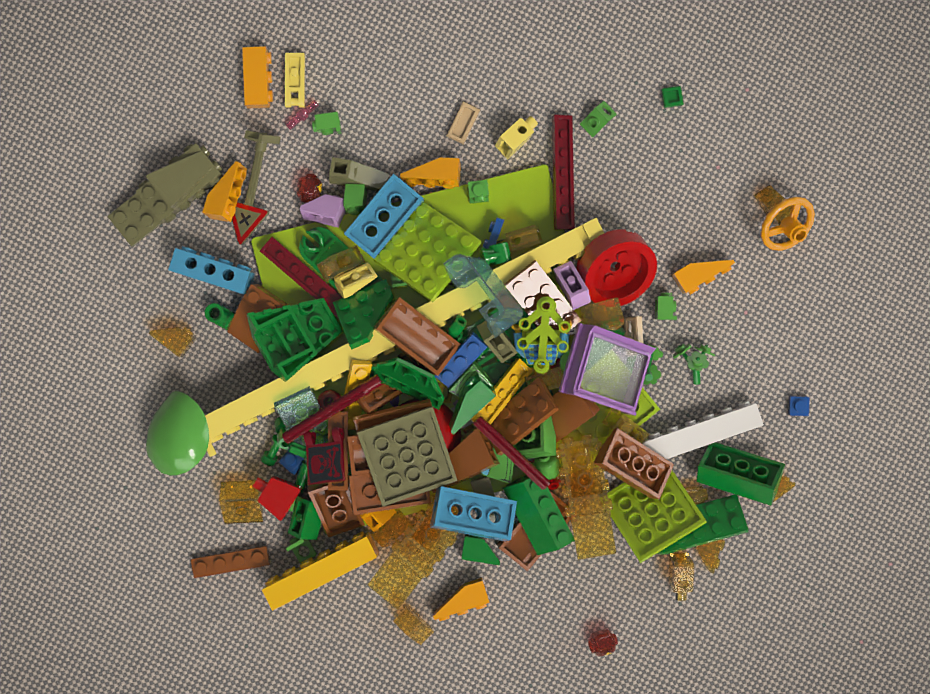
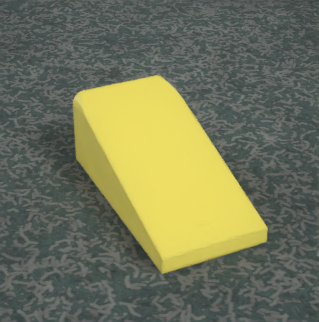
M367 262L334 278V282L341 296L346 299L378 276Z

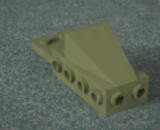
M197 143L188 145L183 150L184 153L179 157L175 156L168 162V166L146 175L148 180L143 181L138 186L139 189L136 191V194L107 216L131 247L138 244L161 224L174 220L176 214L181 210L184 211L189 208L191 202L196 198L199 199L204 196L206 190L211 186L214 187L223 177V174L220 172L222 167L216 160L212 162L208 157L210 152L204 145L201 147Z

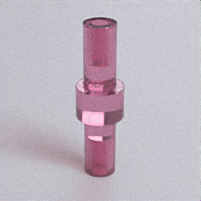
M313 100L304 109H299L296 112L297 115L285 125L289 130L293 129L299 122H304L319 104Z

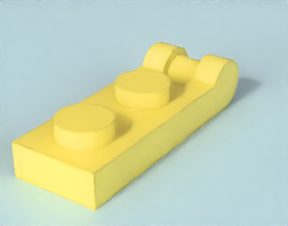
M285 53L286 108H292V106L305 108V53ZM292 93H298V98H292Z

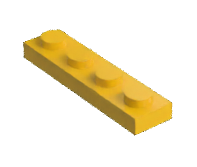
M516 358L494 386L496 397L472 417L471 420L474 422L481 416L491 425L533 370L520 358Z
M351 360L344 394L369 379L372 368L371 361ZM357 401L341 410L348 411V430H356L353 417L359 416L362 413V407Z

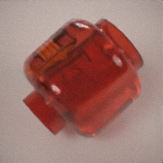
M306 174V176L298 179L296 195L300 198L301 202L308 203L321 196L323 184L316 175Z
M608 629L593 632L590 639H588L591 653H595L598 657L614 653L616 645H618L617 636Z

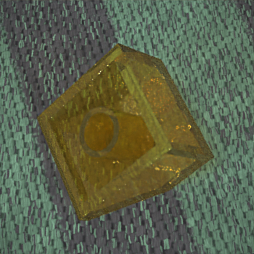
M618 297L580 307L581 324L595 325L606 330H617L624 325V316Z
M256 480L221 482L219 502L225 524L263 522V506L257 501L261 492L252 487Z

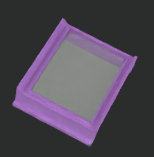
M578 323L559 392L575 395L619 410L621 413L636 416L635 410L651 354L656 348L595 325Z

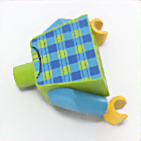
M513 318L511 328L515 330V333H513L515 350L523 358H526L528 365H533L534 361L538 358L540 336L529 344L528 349L520 350L517 346V341L520 338H525L533 330H522L521 332L519 325L515 324ZM562 325L561 329L566 331L568 326ZM554 330L563 341L569 342L570 334H563L559 330ZM548 337L546 359L553 366L556 363V359L561 358L563 353L557 350L555 343ZM526 341L520 342V347L527 345ZM560 344L559 346L560 350L567 348L566 344ZM544 362L538 363V368L542 369L545 367Z

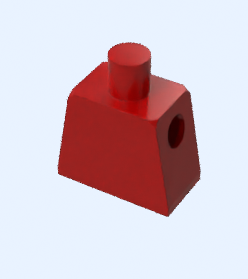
M272 476L269 482L258 477L252 486L261 492L257 501L280 521L284 519L303 488L276 476Z

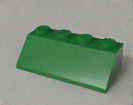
M714 442L709 444L698 466L696 482L771 506L777 494L785 464Z
M524 475L502 488L508 500L517 501L515 514L537 555L559 550L575 541L548 487L542 490L527 475Z

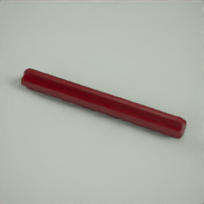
M480 416L474 421V426L542 490L549 486L550 481L483 417Z

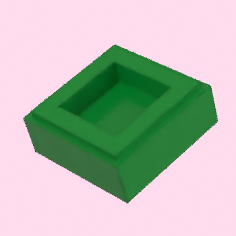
M681 86L661 89L664 109L684 105Z

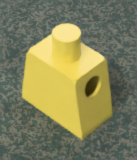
M529 116L525 121L520 118L499 137L495 147L508 160L531 138L534 133L533 128L538 125L537 121L532 116Z

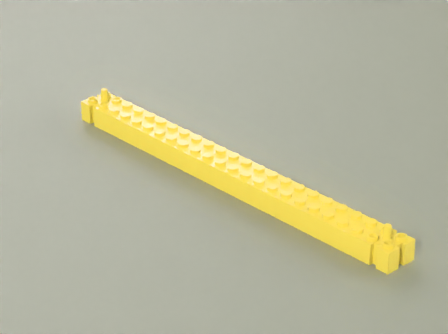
M594 218L436 298L434 302L430 301L416 308V310L439 328L447 325V320L455 319L457 315L463 317L465 316V311L470 309L473 312L482 307L481 303L485 301L491 303L499 299V294L503 292L506 295L511 293L504 284L534 260L548 274L552 271V267H559L569 262L568 259L572 257L574 260L582 257L586 246L595 238L604 234V231L597 218ZM374 330L370 342L352 350L349 343L306 364L287 382L278 378L205 415L209 428V444L207 449L209 456L212 457L217 454L212 443L224 438L222 434H232L241 429L240 425L244 424V426L258 421L257 416L266 417L275 412V407H286L293 403L291 399L295 397L297 400L310 394L309 390L313 388L315 391L327 386V381L335 382L343 378V373L350 369L351 360H368L372 363L378 360V355L382 353L388 355L396 351V346Z

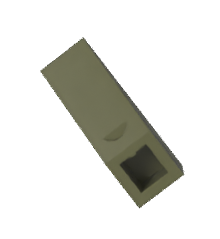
M332 157L329 172L330 184L343 186L345 184H365L367 190L380 191L389 179V174L352 160Z

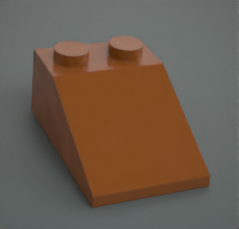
M251 284L242 298L227 332L259 353L260 350L252 338L246 314L261 312L266 309L281 308L289 304L261 285Z
M349 480L348 491H328V483L308 485V494L328 538L365 525L360 514L353 515Z

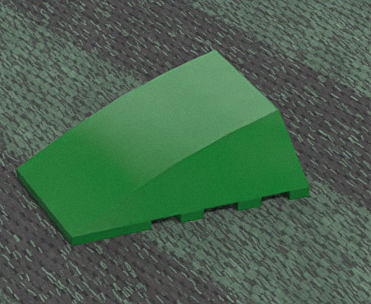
M324 298L246 314L253 340L271 371L284 382H287L343 332Z

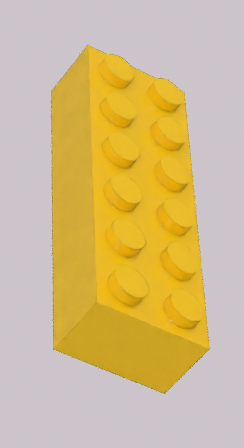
M361 531L355 534L351 541L347 542V540L336 544L332 551L328 548L320 552L316 559L313 560L310 557L301 562L300 567L292 566L285 570L282 576L279 577L277 574L269 578L265 582L262 592L273 611L377 558L379 550L370 533Z

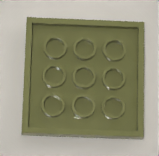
M433 406L357 431L382 507L458 481Z

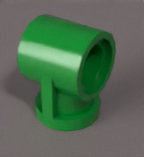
M508 241L490 245L487 249L485 247L480 248L484 267L492 263L497 265L512 260Z
M216 303L208 305L204 311L208 321L215 323L225 330L229 329L235 315L234 312L223 305ZM214 308L220 310V316L216 319L211 315Z

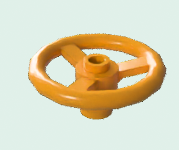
M792 197L775 205L762 223L761 238L763 244L771 250L782 251L802 242L807 237L814 222L815 212L812 203L806 198ZM792 205L789 216L784 218L780 225L769 228L777 214ZM801 205L807 212L804 225L797 219ZM783 233L790 239L783 243H774L769 237Z

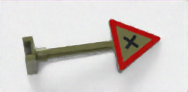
M245 131L244 138L256 142L254 148L256 151L245 203L237 202L236 212L232 217L240 245L244 244L269 214L268 210L254 207L253 204L267 144H279L280 136L267 135L264 132Z

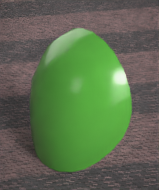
M173 391L164 400L148 426L146 440L147 455L155 468L166 475H180L191 470L204 457L209 444V428L202 409L191 397L179 391Z

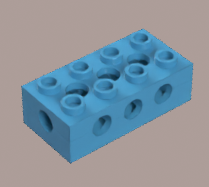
M393 174L344 234L375 259L408 220L410 215L424 202V198ZM400 198L402 203L400 206L394 207L391 204L392 200ZM388 213L390 217L388 221L382 222L379 220L380 215ZM371 227L377 229V234L374 237L367 235V231Z
M182 246L181 250L175 248L168 269L169 271L244 295L251 284H253L255 274L251 272L252 269L240 264L234 267L233 262L221 258L215 261L214 256L200 252V255H196L197 251ZM197 261L196 267L193 268V262ZM215 266L216 270L214 274H211V269ZM231 272H234V278L230 281L229 275Z
M441 486L436 489L430 527L500 541H510L517 501ZM452 506H455L457 508V515H454L451 512ZM472 509L477 514L476 519H473L470 515ZM490 513L494 514L495 516L494 523L490 521Z

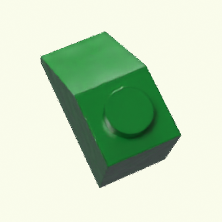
M297 496L288 534L299 539L317 540L321 520L313 502Z
M465 534L461 560L500 566V559L484 537Z

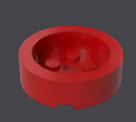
M626 229L608 231L591 241L584 249L585 253L581 260L578 259L576 270L589 290L590 299L594 303L603 307H619L636 300L650 287L657 272V258L653 250L638 233L628 232ZM613 262H617L615 268L611 267Z

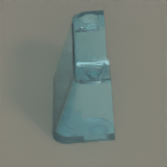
M458 254L443 263L449 278L455 286L466 288L477 281L491 299V302L481 308L479 312L487 321V327L494 338L522 318L523 310L484 259ZM490 308H497L498 311L489 317L487 315Z

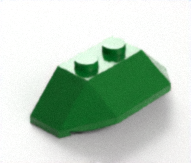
M399 357L373 364L370 377L377 374L382 383L419 401L430 399L431 405L438 410L440 409L445 398L435 375L427 369L420 368L411 361L403 360Z

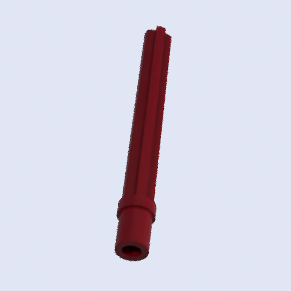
M376 374L367 381H363L356 388L282 434L283 440L286 443L292 442L363 396H367L371 391L383 384L381 379Z

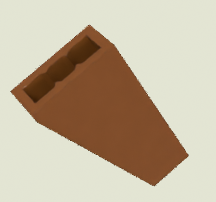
M478 428L449 453L458 481L442 487L451 488L500 464L490 440ZM437 488L432 489L431 491L433 493H436Z

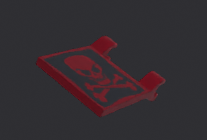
M332 428L334 442L315 444V432L308 431L303 434L307 454L308 485L345 481L343 448L345 432L343 428Z

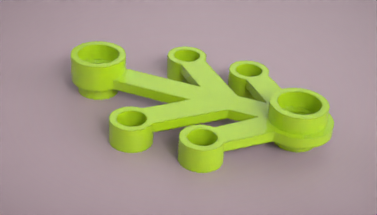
M551 297L539 299L537 310L527 318H522L519 321L520 329L527 331L530 329L531 324L541 317V324L525 338H520L517 341L518 348L526 350L529 344L540 336L538 358L533 364L535 371L539 374L547 373L550 368V364L546 359L548 337L555 343L560 353H566L569 350L568 343L563 341L549 325L551 317L558 325L561 333L566 334L571 329L570 323L564 321L556 312V302ZM549 303L550 308L547 310L543 309V304ZM523 321H527L529 323V325L526 328H523L521 326ZM563 324L568 325V329L566 331H563L561 329V326ZM526 341L527 345L520 347V342ZM560 344H566L567 348L560 350L559 346ZM544 362L545 367L542 369L538 368V363Z

